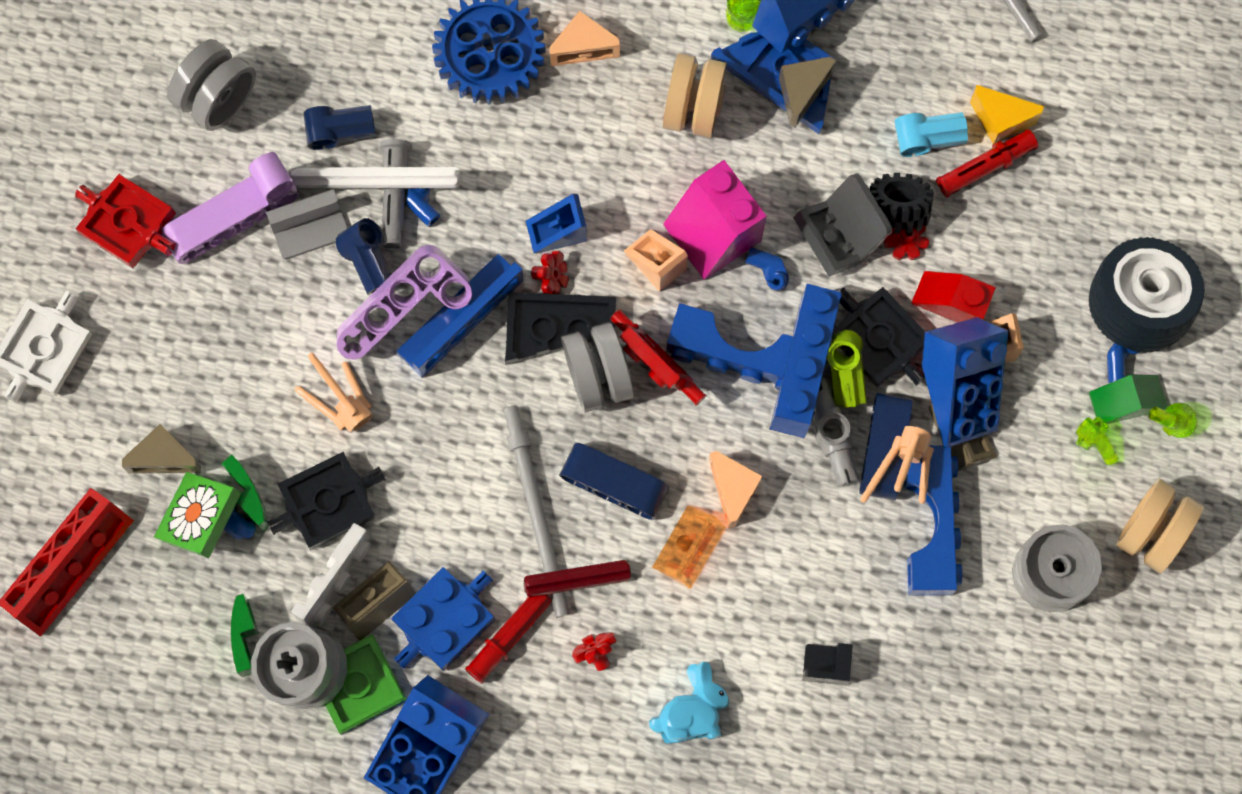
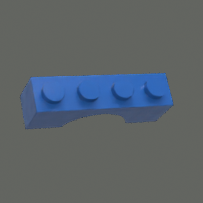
M806 284L800 300L789 356L769 430L805 438L811 425L842 292Z
M679 303L667 340L666 352L672 353L671 357L680 362L692 363V360L706 363L707 369L717 373H726L727 370L740 373V378L751 383L760 384L762 380L774 383L775 388L779 390L793 336L782 334L774 344L763 350H739L729 345L720 336L715 325L714 313Z
M929 445L934 448V452L930 460L926 502L932 510L935 528L930 543L912 553L907 559L908 596L953 595L957 590V586L962 585V565L956 564L955 549H960L961 531L960 528H954V514L959 513V493L953 492L952 478H957L958 460L957 456H951V447ZM922 459L919 463H911L904 481V488L918 495L920 491Z

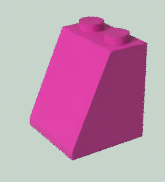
M723 160L694 179L663 223V226L677 245L685 250L689 261L703 280H706L746 253L751 247L762 242L767 216L727 162Z

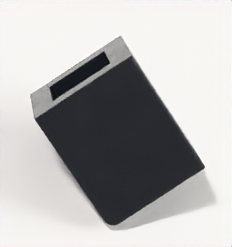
M837 643L835 647L807 644L805 647L802 681L846 686L850 682L853 644Z

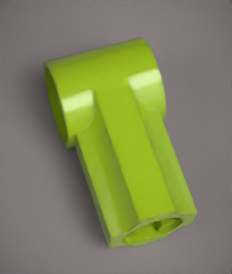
M842 330L836 333L831 340L827 355L831 365L835 405H840L843 408L856 407L867 402L862 359L863 342L861 337L852 330ZM841 345H847L853 349L854 354L843 356L839 354L836 348Z

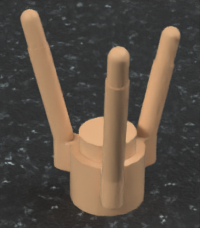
M310 353L308 355L309 360L340 400L335 407L338 414L301 386L296 387V392L331 419L340 431L344 428H347L350 433L358 430L372 418L373 414L369 411L372 405L365 398L349 363L343 362L342 367L357 399L353 395L346 396L316 355Z
M905 426L902 436H895L892 448L860 498L861 502H867L899 452L898 456L903 459L894 490L896 492L901 491L911 463H919L922 459L919 502L921 504L925 503L930 460L934 452V448L929 446L932 435L921 428Z

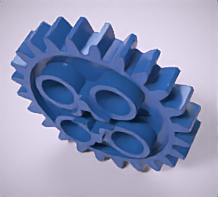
M460 0L461 10L457 12L449 8L448 13L451 20L440 18L439 23L443 31H434V38L439 43L432 44L433 54L438 55L433 59L435 67H442L439 70L440 79L449 78L447 82L449 90L460 86V98H464L471 92L473 103H477L481 95L486 97L488 105H491L493 96L498 95L502 103H505V93L510 92L516 98L519 97L518 86L520 85L529 90L530 82L527 77L538 79L539 72L536 67L544 66V57L540 55L546 53L545 44L540 42L544 39L543 30H536L539 27L538 19H529L530 9L528 7L518 11V0L512 1L510 5H506L505 0H498L497 2L492 0H485V2L472 0L473 4L470 6L465 1ZM499 24L510 27L504 33H497L493 30ZM465 33L476 35V38L470 42H464L459 39ZM491 45L494 51L487 52L484 46ZM460 54L465 55L463 58L459 57ZM511 55L519 59L512 65L502 62L504 57ZM474 64H480L485 67L480 73L474 74L468 71Z

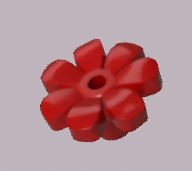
M923 225V229L920 231L913 228V233L906 234L905 229H901L900 234L894 233L892 228L891 235L883 241L885 248L895 247L892 256L897 260H901L905 253L910 260H916L920 256L919 249L925 250L929 245V239L921 236L925 233L926 226Z
M552 251L551 254L544 253L540 258L542 266H533L531 276L534 280H543L541 285L543 293L560 294L561 288H567L569 277L563 275V273L568 271L564 254L561 251Z
M601 633L595 639L590 634L581 639L583 644L577 645L572 652V657L576 663L586 660L588 664L594 663L597 671H602L610 666L606 654L612 651L611 645L616 643L617 640L613 633Z

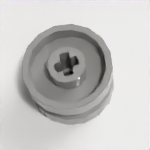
M209 39L194 48L181 62L168 86L167 98L170 103L182 112H192L193 120L207 131H214L226 124L244 104L255 84L256 72L252 66L241 58H232L230 50L220 42Z
M610 322L592 327L591 341L593 351H590L585 336L579 331L561 336L567 365L584 413L602 408L604 397L601 384L603 383L609 398L613 402L619 403L633 398L626 356Z
M1064 524L1047 526L1035 532L1016 553L1012 567L1014 585L1021 598L1033 608L1049 613L1063 612L1081 603L1098 585L1102 571L1100 552L1093 540L1080 529ZM1054 563L1057 564V565H1059V568H1058V572H1059V573H1057V572L1053 569V564H1054Z
M297 622L280 623L266 631L256 643L251 658V673L257 689L268 700L300 709L319 708L332 701L342 689L347 675V656L341 643L329 632Z

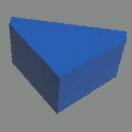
M573 193L526 220L534 254L587 242V226L578 194Z

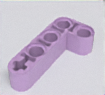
M275 152L266 153L255 159L248 168L251 174L250 177L174 219L162 228V236L176 243L174 251L171 250L179 264L190 262L223 243V238L227 241L255 225L253 221L256 220L258 223L267 218L266 212L282 207L285 203L287 205L291 204L298 198L299 194L295 183Z
M425 245L420 247L340 325L337 330L338 351L347 359H360L429 292H432L448 308L460 309L465 307L472 297L469 278L436 246ZM428 257L439 261L437 269L431 272L424 271L419 266L421 261ZM403 282L411 284L414 288L413 292L405 297L398 296L394 292L396 285ZM453 282H458L464 285L465 288L459 296H450L445 292L446 287ZM374 308H383L388 312L386 319L379 322L370 319L368 314ZM360 321H362V323H363V325H364V327H365L362 331H361V322H360ZM359 334V344L354 341L347 344V335L354 338Z

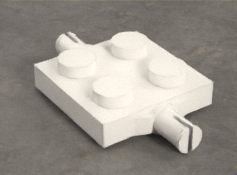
M65 291L56 309L42 307L27 299L0 344V367L14 377L8 390L3 395L5 398L17 404L27 385L39 387L57 396L92 336L89 330L75 324L69 317L77 300H79L77 296Z

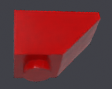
M924 271L911 304L955 322H962L976 317L983 320L996 287L964 274Z

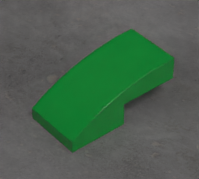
M231 454L221 465L245 490L241 493L237 504L265 532L269 525L261 496L244 468Z
M244 594L237 595L235 598L230 632L233 660L237 674L241 677L252 674L251 655L245 638L259 633L249 600Z

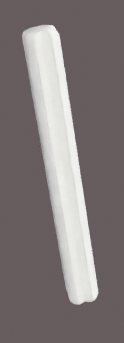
M457 167L296 168L291 172V178L296 188H456L461 183V174Z

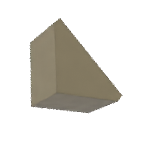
M832 57L781 66L779 82L789 125L792 127H797L832 76L836 60Z
M161 424L122 459V467L128 474L201 473V466L196 459Z

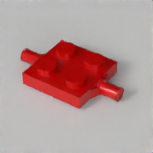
M120 174L99 194L93 192L85 185L79 186L82 192L76 190L75 197L88 204L89 207L86 216L75 229L92 243L132 269L152 247H155L166 256L173 254L169 249L174 251L176 243L162 236V228L176 215L171 206Z
M621 309L613 314L610 320L623 332L619 336L626 343L623 350L635 362L639 363L641 361L645 365L647 364L652 369L648 375L661 388L667 387L670 390L673 388L682 391L695 406L705 399L707 395L696 386L693 379L644 330L639 329L637 323L629 319Z

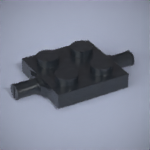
M845 287L840 290L842 294L839 303L847 311L844 320L833 329L831 338L833 339L834 335L842 330H852L861 337L863 342L862 359L864 374L877 388L891 375L901 371L910 378L915 386H918L925 379V375L913 360L916 354L924 348L925 331L884 287L879 289L870 298L859 303ZM847 345L839 346L847 356L854 354L851 347Z
M341 452L278 483L285 499L287 512L270 521L268 520L267 523L273 535L293 525L302 534L308 548L312 550L347 533L353 523L361 526L375 519L376 517L368 503L366 489L386 479L379 466L359 476L351 468L344 452Z

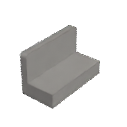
M334 189L266 212L282 258L285 260L336 243L337 235L347 229Z

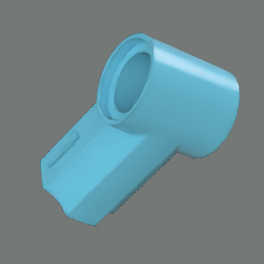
M963 112L925 117L922 113H911L900 116L894 121L900 155L903 157H912V153H915V156H920L930 152L931 149L964 145L968 141L967 121Z

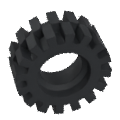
M894 173L893 177H890L889 174H884L882 179L877 177L874 179V183L870 185V192L886 215L891 227L894 229V233L900 234L901 229H905L906 234L913 233V228L920 231L923 229V225L927 226L929 223L934 192L933 189H930L931 185L928 182L922 184L923 179L920 177L914 180L912 179V174L906 173L905 177H900V173Z

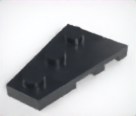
M509 292L505 365L562 350L561 336L579 331L585 336L587 342H591L592 327L610 322L615 330V324L610 318L616 312V297Z

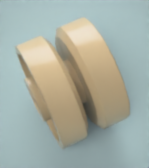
M677 53L666 101L663 129L680 132L685 128L690 111L694 112L691 127L693 134L712 138L716 117L720 116L726 85H723L726 62L709 59L704 64L701 79H696L698 68L696 56Z
M1158 478L1133 512L1122 530L1116 546L1132 556L1139 553L1150 540L1151 542L1144 554V564L1161 574L1189 540L1204 510V505L1186 496L1181 498L1171 511H1168L1176 496L1175 487Z

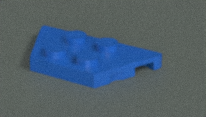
M759 32L746 34L740 37L738 42L723 49L720 47L714 49L711 53L712 60L726 62L727 71L784 111H786L779 82L781 66L831 57L807 39L800 46L794 47L792 45L781 54ZM831 77L800 121L817 134L821 133L824 124Z

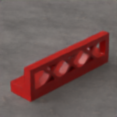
M90 488L1 597L0 606L41 637L134 520L111 501ZM97 501L98 504L96 505V507L92 510V512L89 515L86 516L87 512ZM72 534L71 538L67 541V543L63 545V542L66 540V538ZM48 563L46 569L40 574L41 569ZM24 593V596L20 599L16 606H12L15 603V601L20 597V595Z

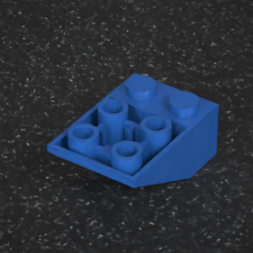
M977 317L925 332L922 368L942 443L947 448L998 431L1008 330Z
M427 675L413 687L368 768L364 779L388 794H442L475 742L490 714Z

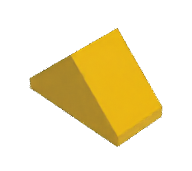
M976 85L970 100V104L992 144L1036 125L1044 108L1042 105Z

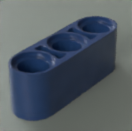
M876 393L872 410L874 413L871 416L867 440L868 447H866L861 476L863 482H860L859 494L863 495L866 487L892 448L895 436L901 437L905 426H909L912 399ZM899 452L871 496L896 501L898 492L894 490V486L903 459L898 456Z
M576 442L559 474L560 478L572 485L576 482L575 486L605 500L609 497L607 501L637 515L641 512L640 516L649 520L655 519L670 488L668 484L650 474L587 445Z

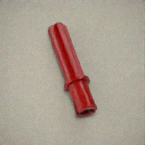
M548 595L527 597L493 638L484 641L486 646L469 666H466V672L476 681L483 684L485 679L502 660H508L507 654L551 604L552 600Z

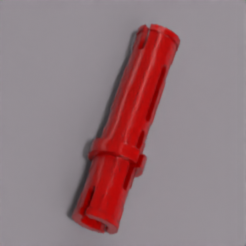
M1027 128L1024 132L1003 143L998 141L992 145V149L967 161L943 176L937 177V186L944 197L948 198L953 193L1001 167L1004 169L1009 168L1013 165L1014 160L1038 149L1037 139L1032 131Z

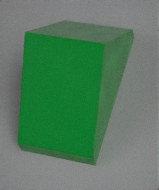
M1131 374L1089 391L1098 426L1169 409L1158 375Z

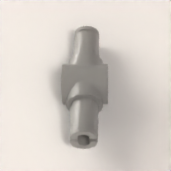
M827 377L821 379L820 390L818 391L814 408L815 438L818 445L823 449L825 457L830 459L837 487H844L847 482L851 485L860 481L850 453L853 449L849 438L850 423L842 415L840 407H836L828 383L829 380ZM828 425L837 426L842 432V437L830 439L825 436L823 428Z

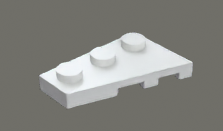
M353 523L331 554L327 562V567L330 569L326 575L323 573L319 576L316 575L309 585L308 601L306 604L303 605L297 602L291 613L299 623L314 627L316 623L322 625L332 609V606L328 603L335 592L341 594L351 579V574L348 573L355 560L361 562L370 548L371 543L367 541L370 536L367 530Z

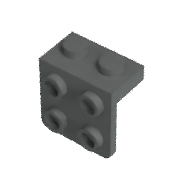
M858 173L850 175L826 201L802 209L793 217L829 277L861 264L892 233V227L886 215Z

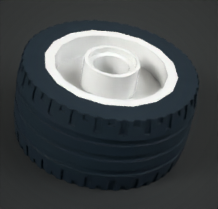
M1153 237L1129 239L1117 245L1104 258L1092 280L1089 292L1091 317L1094 319L1097 328L1101 330V333L1107 339H1110L1111 342L1119 346H1123L1124 349L1143 353L1164 350L1175 344L1188 332L1201 310L1205 292L1202 273L1190 255L1180 247L1175 246V244L1169 243V241Z

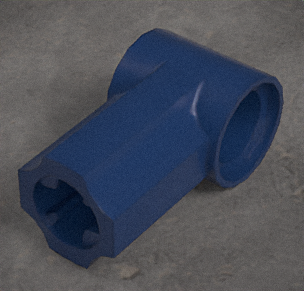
M371 105L334 110L329 106H316L303 112L307 147L309 149L323 150V146H326V149L336 147L339 142L376 137Z
M363 218L337 235L336 247L343 258L353 262L367 295H369L392 274L379 247L383 241L380 227L373 220Z

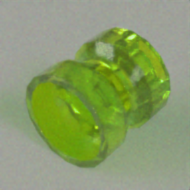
M727 0L726 21L728 25L739 32L752 30L761 0Z

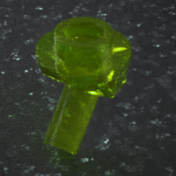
M1173 403L1165 411L1155 406L1148 415L1150 420L1163 426L1162 430L1168 436L1185 438L1193 434L1197 428L1198 419L1196 412L1186 403Z
M1097 416L1094 420L1090 417L1086 418L1075 432L1079 437L1076 444L1087 451L1095 445L1106 465L1116 463L1119 457L1105 435L1109 426L1100 416Z

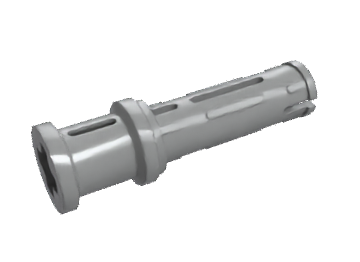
M386 139L381 141L380 149L383 150V167H408V152L412 149L411 142L402 139ZM384 188L382 211L383 241L381 243V246L384 248H402L404 246L405 188Z

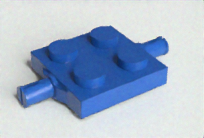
M442 567L391 618L404 632L409 642L393 659L405 669L414 658L421 654L431 659L444 672L496 620L482 605L478 597L493 582V579L482 570L469 585H466L456 580Z

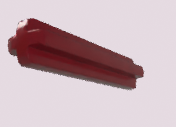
M626 560L552 571L524 577L523 587L527 597L629 581L631 579V569Z

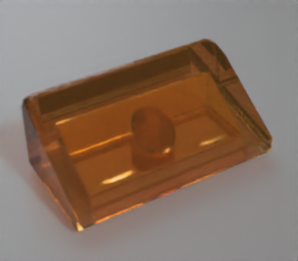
M688 505L652 568L691 589L726 527L715 516Z

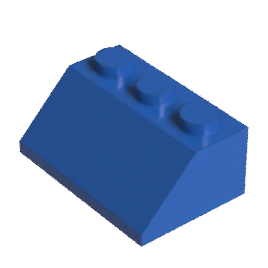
M761 0L752 27L782 54L792 45L794 47L800 46L814 28H823L831 20L835 12L839 9L845 11L855 0Z

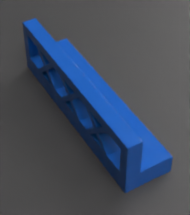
M497 254L470 280L472 290L470 302L460 309H451L444 305L396 351L397 354L423 378L509 296V292H513L524 281L522 268L515 262L510 265L501 255ZM465 287L458 291L454 296H459L460 294H462Z

